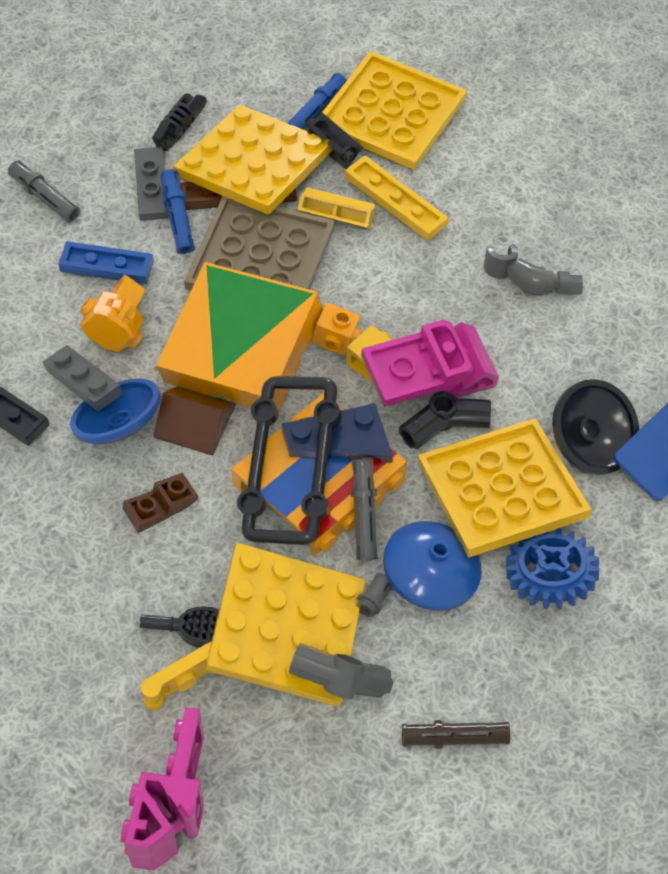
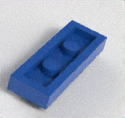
M66 241L58 265L60 272L120 280L126 274L137 283L147 284L154 258L151 253Z

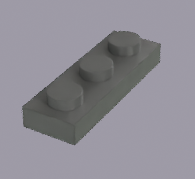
M68 345L43 361L45 369L97 411H100L123 394L117 382Z

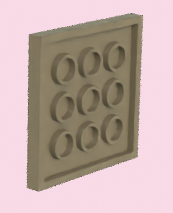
M222 196L184 280L185 289L192 290L204 262L310 290L334 231L335 220L278 206L267 215Z

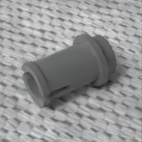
M377 573L366 591L358 595L357 599L359 601L356 606H360L359 612L364 616L372 617L374 614H379L381 603L389 591L392 590L393 587L388 583L385 574Z

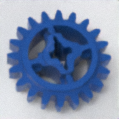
M558 528L555 534H550L548 531L543 533V535L530 537V540L524 539L519 541V546L512 545L511 555L506 557V578L510 580L511 590L518 589L519 599L530 596L531 606L535 605L538 601L543 602L544 609H547L550 603H555L556 607L560 610L564 601H567L571 606H576V596L586 600L587 590L594 591L595 583L599 580V557L594 556V546L586 547L585 537L575 541V532L573 531L567 536L562 535L561 528ZM531 562L535 564V571L532 573L527 569ZM572 563L578 567L576 573L570 571Z

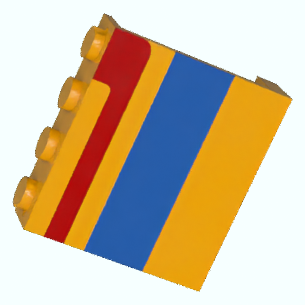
M324 393L290 421L313 417L314 408L323 400ZM281 427L267 439L260 494L265 502L297 531H306L307 517L302 511L301 503L303 498L311 493L315 458L289 457ZM391 449L393 455L392 463L381 462V459L363 458L373 459L374 488L377 489L375 509L380 506L384 496L389 491H397L406 480L407 461L393 449ZM252 452L231 469L232 483L241 493L248 485ZM331 456L328 460L324 496L330 504V512L325 519L321 520L318 537L311 543V555L313 557L322 550L324 552L330 550L335 545L338 536L345 530L351 531L355 528L354 497H351V490L354 489L351 457Z

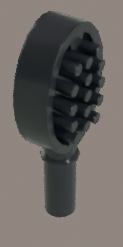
M205 606L193 607L186 610L179 618L141 614L140 628L175 631L179 633L187 644L200 648L212 641L219 609Z

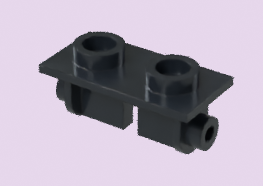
M323 112L319 114L316 120L310 118L305 124L310 135L313 133L322 140H329L327 144L333 148L329 156L345 169L349 168L363 149L360 143Z

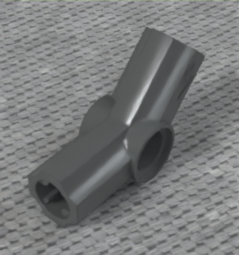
M303 643L298 644L288 672L323 685L327 692L345 699H353L355 694L382 698L386 693H390L394 683L391 678V670L385 666L363 663L356 658L337 653L332 655Z

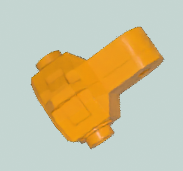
M125 274L111 292L103 291L95 300L89 297L79 311L83 314L80 326L87 337L106 350L120 353L128 346L134 349L143 337V334L139 331L144 318L137 309V306L145 292V288Z

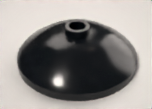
M589 379L571 385L561 394L553 411L552 428L556 444L570 464L588 474L604 475L621 469L614 462L613 457L639 431V422L632 403L619 388L606 381ZM583 427H585L587 430V436L583 431Z

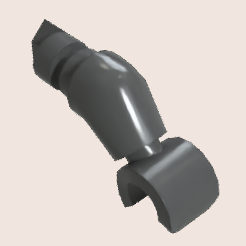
M514 244L509 246L507 255L497 254L493 247L487 246L483 265L485 272L497 279L509 277L525 293L543 295L544 292L551 293L553 289H556L557 293H583L582 275H570L569 271H558L557 274H554L553 271L545 270L544 267L535 266L523 259L517 260L519 251Z

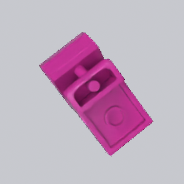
M446 320L422 325L420 333L362 348L361 357L384 407L440 391L450 392L458 398L496 387L499 375L476 328L462 322L454 327L451 322Z
M185 707L183 720L177 719L173 737L174 741H177L176 753H170L168 756L166 775L141 772L139 783L132 784L129 806H132L133 809L130 820L125 819L123 822L121 842L125 843L124 853L129 856L133 868L154 871L178 853L175 835L182 830L188 838H195L199 834L204 809L200 780H195L204 739L200 709Z

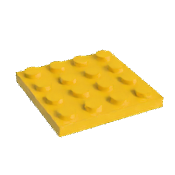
M369 51L324 109L323 113L360 143L363 149L415 170L466 100L467 90Z
M239 104L173 166V169L178 171L179 177L269 215L333 151V148L327 144L329 142L328 139L322 140L318 135L313 133L310 135L303 129Z
M536 418L418 455V464L468 558L591 518L592 509Z
M236 542L205 670L329 705L340 706L343 698L327 692L323 685L288 672L299 643L332 655L338 653L351 656L360 606H356L359 601L357 597L363 593L365 579Z

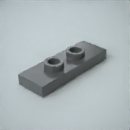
M162 147L134 149L140 221L167 219L169 214L167 207L163 203L164 190L160 179V174L165 171Z

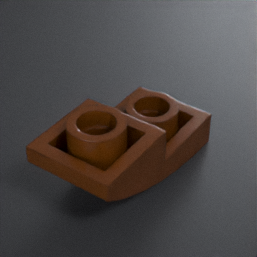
M180 473L155 482L153 491L125 500L122 509L139 533L183 511L198 500V495L185 475Z

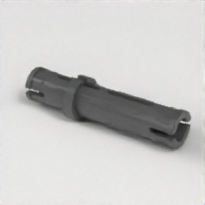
M20 160L14 161L9 166L8 175L23 185L24 190L28 194L37 196L68 223L79 217L80 208L50 186L39 172L34 173Z
M373 459L352 460L354 489L351 490V497H354L356 560L378 559L374 505L377 489L374 488Z

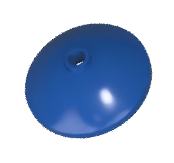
M140 378L117 382L123 394L100 411L95 410L87 402L83 401L71 417V431L78 440L91 444L117 442L134 435L157 412L161 402V393L157 385L150 380Z
M418 521L399 528L390 537L383 554V567L390 585L405 600L424 609L443 611L463 605L474 595L481 580L482 570L479 556L475 555L468 558L453 528L438 522Z

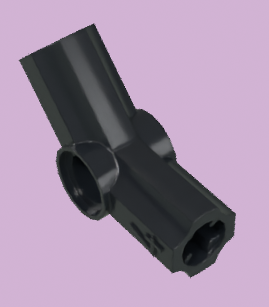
M437 392L431 396L427 406L399 426V434L406 445L411 449L415 448L418 450L439 432L447 431L453 426L490 428L491 400L456 398L450 392Z

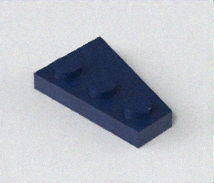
M376 404L341 410L342 419L332 430L329 458L331 456L351 457V460L378 458L381 459V462L392 463L393 455ZM315 417L281 423L289 457L316 458L320 425Z

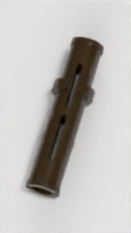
M434 720L433 724H402L403 747L434 745L435 749H442L443 745L510 744L509 722L442 724L441 720ZM488 732V735H460V733ZM423 733H452L450 736H422Z

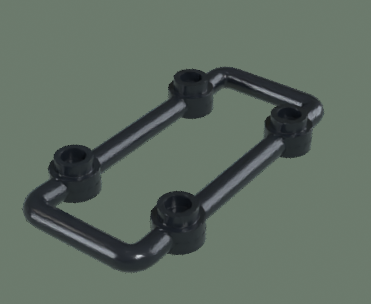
M274 376L264 382L261 397L252 404L251 415L257 424L247 490L243 491L237 499V507L243 514L242 534L248 541L306 545L314 542L318 537L320 522L330 512V504L324 496L332 430L342 419V412L336 403L337 386L330 378ZM275 389L324 390L323 400L314 408V417L319 423L320 428L311 493L307 494L301 503L302 511L307 517L306 531L255 529L256 518L261 516L266 508V502L260 494L269 426L274 424L279 416V410L273 401Z

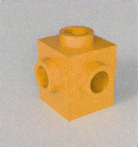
M326 302L316 323L311 343L321 346L330 352H336L345 356L347 346L362 332V329L357 328L361 316L348 309Z

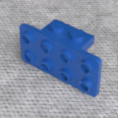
M668 403L613 457L614 462L654 501H661L668 494Z

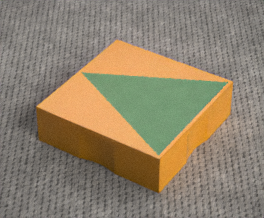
M204 262L156 364L163 381L206 395L221 396L238 405L251 408L252 404L261 397L262 386L267 379L274 376H294L297 363L310 343L316 323L323 310L317 291ZM275 389L273 401L279 412L289 389Z

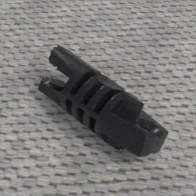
M189 93L182 95L160 122L152 136L156 147H162L163 151H167L174 145L202 112L207 98L199 94L195 95L194 98Z

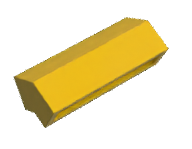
M306 187L304 193L302 192L297 210L370 229L375 217L376 204Z

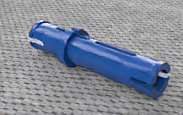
M334 73L323 86H319L314 91V96L287 123L304 130L306 122L310 118L315 119L328 106L347 79L340 73Z
M168 169L160 174L164 190L163 203L169 212L176 252L178 254H187L195 250V245L185 208L186 194L181 189L178 171Z

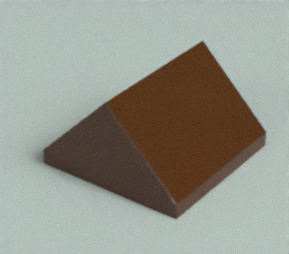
M176 386L162 395L154 438L213 456L236 403Z

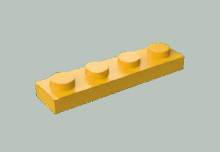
M364 155L345 170V179L427 241L448 226L449 218L367 156Z

